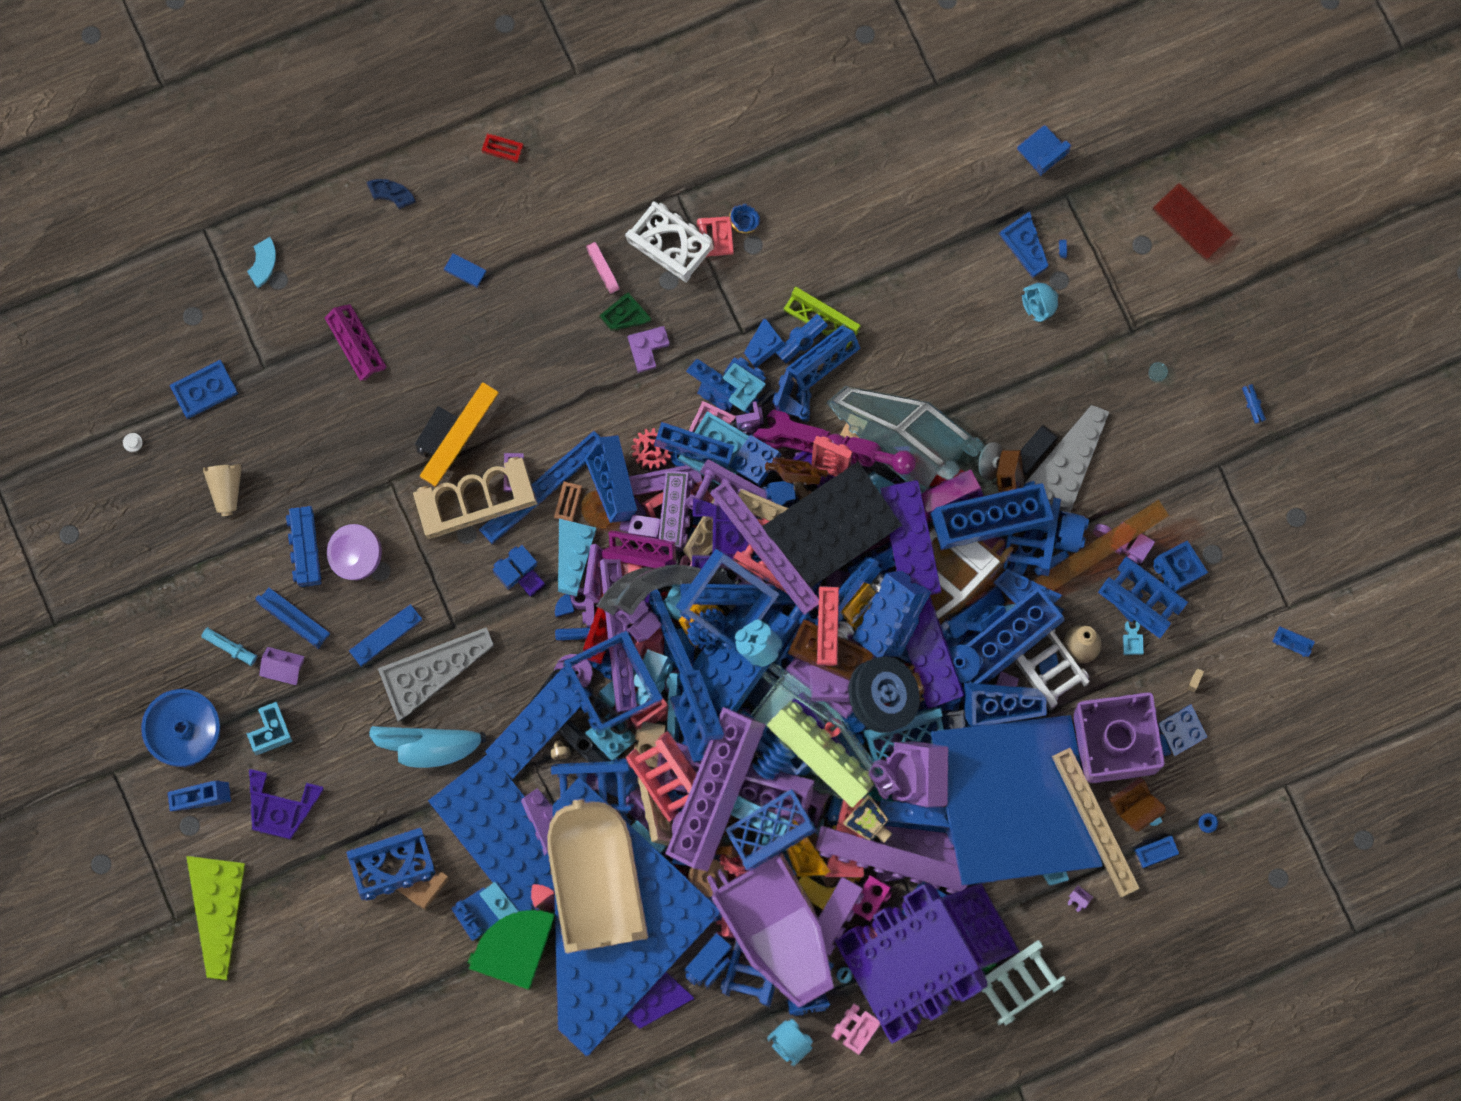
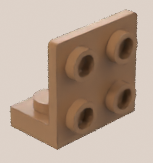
M414 860L421 865L414 868L415 871L425 869L426 862L424 860ZM435 869L436 874L430 881H419L409 888L401 887L397 890L425 911L449 879L445 874Z

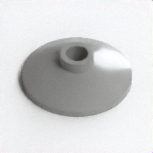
M991 442L987 444L979 457V472L986 480H993L997 477L1001 452L1003 450L1002 446L998 443Z

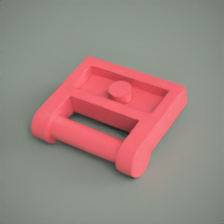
M729 217L698 219L697 226L699 227V233L702 235L704 233L707 234V226L712 225L714 249L706 257L733 255L732 230Z

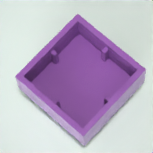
M916 741L894 742V752L890 757H887V763L900 781L902 790L892 793V799L898 802L925 807L947 806L948 747Z

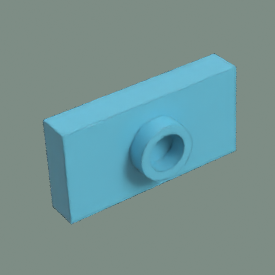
M495 882L479 894L499 920L507 915L518 912Z

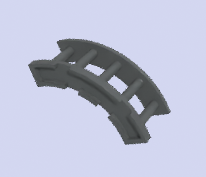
M667 565L634 570L613 583L602 596L597 607L611 615H614L617 609L622 610L628 615H633L647 594L664 586L672 587L673 584H692L701 569L685 565Z

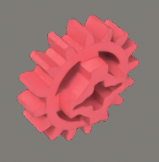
M652 428L650 433L645 429L644 435L639 432V439H633L636 445L631 446V449L635 451L632 453V456L638 457L636 463L642 462V468L648 465L649 470H652L653 466L660 469L659 464L666 466L665 459H671L668 453H673L665 450L662 455L661 448L654 446L655 440L649 438H656L655 428ZM641 443L643 444V447H644V450L642 451V453H640V451H639V448H640ZM649 447H651V448H654V447H655V450H656V451H655V452L652 451V450L649 451Z

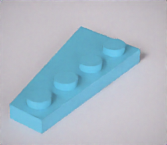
M559 519L558 592L577 596L588 560L590 545H592L596 533L595 527Z

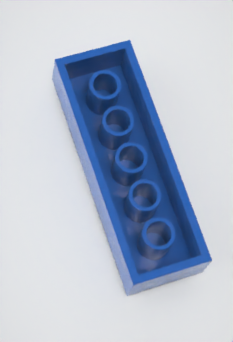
M1043 483L939 506L930 513L941 550L1044 527L1054 520Z
M1039 586L966 644L977 652L980 659L978 674L966 683L987 684L1065 621L1063 615ZM959 659L956 664L961 666L963 660Z

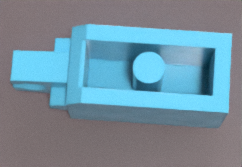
M648 649L642 661L659 693H661L667 676L672 672L674 662L667 656ZM636 673L634 677V685L638 688L636 704L641 705L649 701L650 698Z

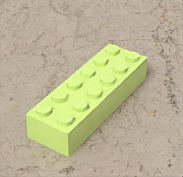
M790 700L766 726L853 808L874 785L869 776V771L863 770L859 766L860 764L857 759L850 757L841 744L835 743L826 730L816 725L817 722L813 717L807 716L798 703H793Z

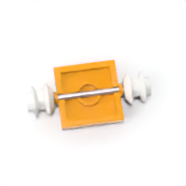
M878 578L880 582L878 585L873 584V589L864 582L840 613L847 622L839 621V637L848 640L847 636L849 634L854 635L858 626L863 623L865 612L871 607L874 595L881 588L882 578Z

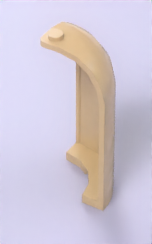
M584 799L572 801L573 805L566 806L556 812L550 822L547 836L548 854L565 953L647 939L632 844L625 821L617 810L606 803H585Z

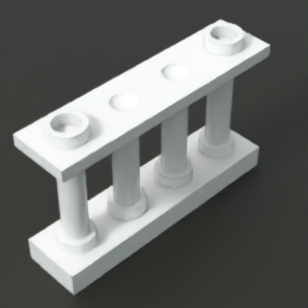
M1055 629L1047 634L1053 643L1052 646L1031 660H1027L1024 655L1015 660V663L1032 687L1039 689L1046 697V706L1049 710L1057 706V697L1081 682L1085 687L1089 683V675L1076 664L1054 633ZM1056 651H1059L1064 661L1045 674L1037 675L1034 670L1035 666ZM1067 667H1070L1076 676L1054 691H1049L1045 686L1046 682Z

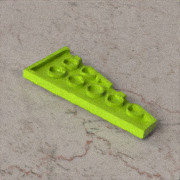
M186 856L206 976L210 979L227 981L245 864Z

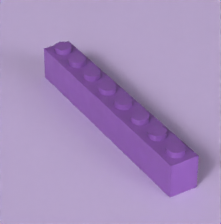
M821 826L815 849L820 851V855L829 858L832 855L839 856L838 860L846 863L853 860L857 862V866L867 868L868 865L874 866V870L885 874L886 870L893 872L892 876L901 879L904 876L911 877L910 881L919 884L925 881L931 883L936 889H940V886L946 887V891L950 893L964 890L967 885L962 886L957 865Z

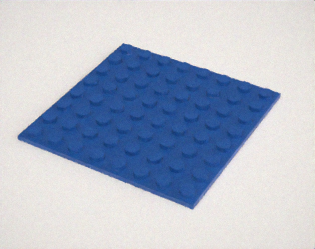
M1071 715L931 732L933 744L948 747L946 810L962 886L1102 867L1100 854L1052 756L1071 747L1082 770Z

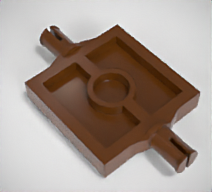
M773 457L772 463H765V470L778 472L787 483L801 482L804 485H819L821 477L827 478L828 470L814 468L807 461Z

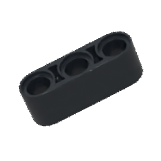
M1044 424L1021 449L1023 477L1058 438Z

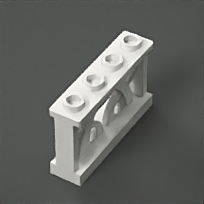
M654 201L636 225L625 234L628 243L684 282L690 279V275L709 252L714 249L712 239L704 233L702 235L694 225L686 224L678 214L670 213L665 205L662 203L657 204ZM660 215L663 217L662 222L655 220V228L651 226L650 221L653 216ZM647 225L649 230L639 236L638 234ZM679 233L681 249L669 248L662 252V239L659 234ZM654 236L658 240V243L656 245L650 244L652 240H655L653 238ZM693 242H699L702 245V249L697 253L688 252V249H697V247L692 246ZM671 253H680V255L676 254L674 259L670 257ZM687 257L694 258L685 268L684 265Z

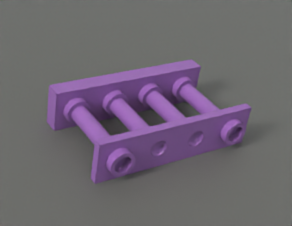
M708 459L700 470V473L704 474L705 477L696 496L691 494L684 504L693 510V498L702 500L712 480L720 484L727 481L737 494L740 489L766 499L765 490Z

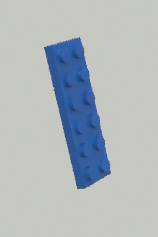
M562 669L485 751L512 779L521 772L581 707L580 702L582 701L579 695L575 696L571 689L573 684L570 678L564 676ZM582 685L587 697L589 698L592 694Z

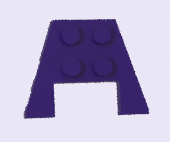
M693 498V516L713 517L712 554L717 549L733 560L737 551L740 553L745 551L749 543L723 509L713 503ZM692 555V566L702 569L711 555Z
M250 769L252 830L291 840L324 788L306 783L301 802L265 794L262 792L267 773Z

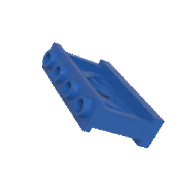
M421 827L346 852L361 900H372L377 895L383 893L391 894L395 889L401 887L409 888L419 881H430L436 874ZM421 842L424 855L415 854V844ZM404 848L402 853H407V855L398 854V849ZM389 852L397 859L405 860L402 868L395 876L378 870L385 861L386 853ZM379 856L380 861L377 864H375L376 861H373L372 859L374 857ZM413 860H424L426 862L425 869L415 871L414 868L421 865ZM359 862L366 868L360 876L356 867V863ZM371 873L372 875L369 877L368 883L376 881V884L367 888L363 885V880Z

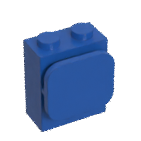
M716 933L685 968L686 979L694 986L696 983L701 986L706 980L705 987L708 989L730 964V959L726 958L724 961L723 959L730 953L731 945Z

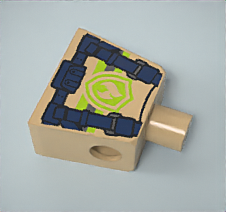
M869 795L843 822L845 826L869 841L876 835L885 842L892 835L884 827L889 819Z

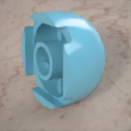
M1035 283L1024 288L1025 294L1022 295V301L1028 315L1033 314L1036 317L1034 320L1038 322L1054 315L1058 308V295L1052 287L1045 283Z

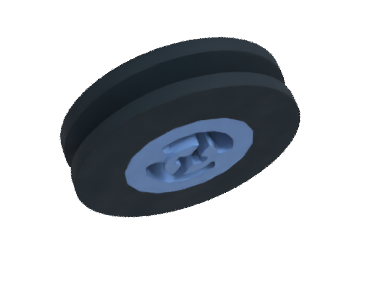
M882 656L866 661L855 669L849 681L848 694L850 705L858 720L868 729L879 733H889L907 726L915 718L920 702L918 685L911 671L899 660ZM879 683L884 684V686L878 688ZM890 702L889 707L884 704Z

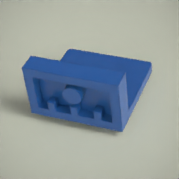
M1044 125L1021 143L1017 150L1040 175H1043L1069 153L1071 145L1067 140L1061 143Z

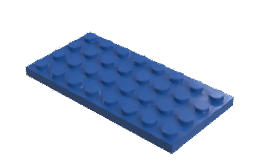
M487 754L429 799L428 802L492 883L495 882L518 912L523 910H539L535 908L532 902V886L542 885L555 893L549 854L544 855L540 839H537L535 827L530 822L521 800L524 798V795L504 770Z

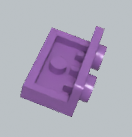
M753 402L754 413L736 416L737 429L748 436L754 434L759 428L761 429L760 424H764L762 409L757 407L756 402Z

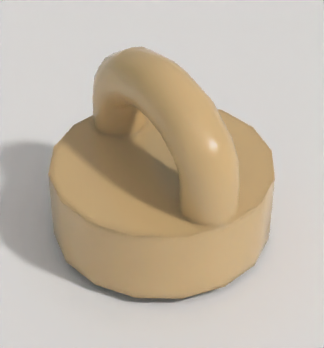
M559 740L554 742V749L550 751L552 759L561 760L571 755L569 747H565Z

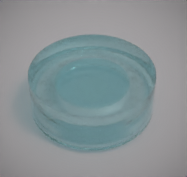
M1161 362L1153 363L1148 371L1150 379L1154 382H1162L1168 374L1166 365Z

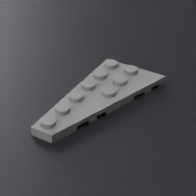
M1093 405L1088 408L1026 482L1035 481V485L1043 483L1049 504H1053V498L1061 499L1060 512H1071L1109 414L1108 411Z
M487 627L378 668L398 723L494 646Z

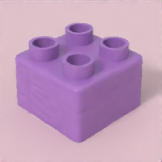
M1151 693L1088 700L1078 703L1074 712V723L1081 766L1088 783L1150 776L1161 770L1164 765V757L1156 719L1154 698Z

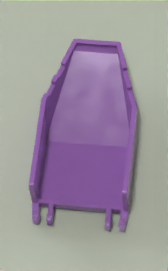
M782 853L730 882L721 869L718 870V875L724 883L720 888H718L714 877L711 875L707 877L713 891L712 899L753 968L764 975L769 982H772L798 1007L833 988L818 918L811 901Z

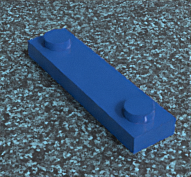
M410 604L350 649L349 652L362 667L419 624L422 618Z

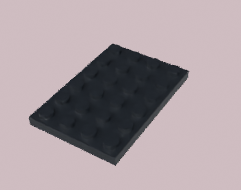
M856 462L763 525L762 528L811 588L900 528L902 524L860 463Z

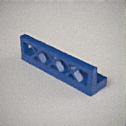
M842 325L786 368V370L790 371L792 377L796 379L801 391L805 392L860 349L854 331ZM851 341L853 346L845 350L847 344ZM839 352L837 359L831 361L833 354ZM824 363L823 369L817 372L818 366ZM810 374L808 381L803 383L802 378Z
M865 557L839 589L838 624L844 618L840 612L864 582L870 585L882 570L877 566L879 562L875 559Z
M269 587L262 596L258 595L255 598L258 605L317 649L330 635L328 631Z

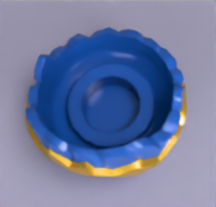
M747 204L735 206L729 215L732 227L739 233H750L759 225L760 218L757 211L751 206H747Z

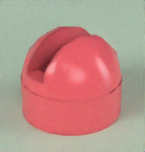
M832 720L825 725L824 730L831 737H835L841 732V725L838 721ZM836 725L837 729L831 732L830 728Z

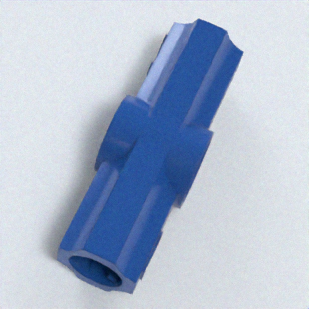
M816 314L803 327L794 328L790 333V339L775 353L786 364L800 350L810 349L813 345V339L828 325Z
M1037 529L1026 530L1023 538L1041 540L1044 531ZM1024 545L1018 546L1015 555L1033 557L1037 548L1030 547L1031 552L1026 553L1022 550ZM1011 562L1008 569L1023 576L1028 564Z

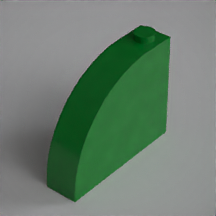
M523 910L498 920L482 936L475 953L471 952L468 959L469 969L529 990L546 945L555 914L543 910Z

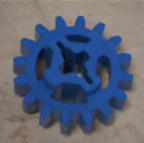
M707 609L705 614L702 611L700 612L702 619L726 635L724 630L728 628L726 624L728 620L721 611L718 612L716 609H713L711 612ZM694 622L689 623L691 628L687 629L689 633L687 636L694 646L698 645L699 648L703 646L708 648L711 643L716 645V640L708 635V629L705 628L702 631L694 625Z

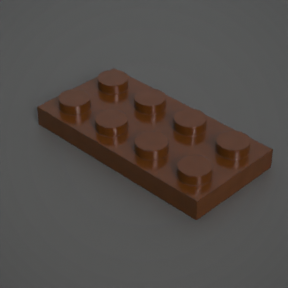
M805 619L802 621L788 652L790 655L850 681L855 669L862 663L871 660L874 655L869 650L838 636L837 665H817L818 626Z

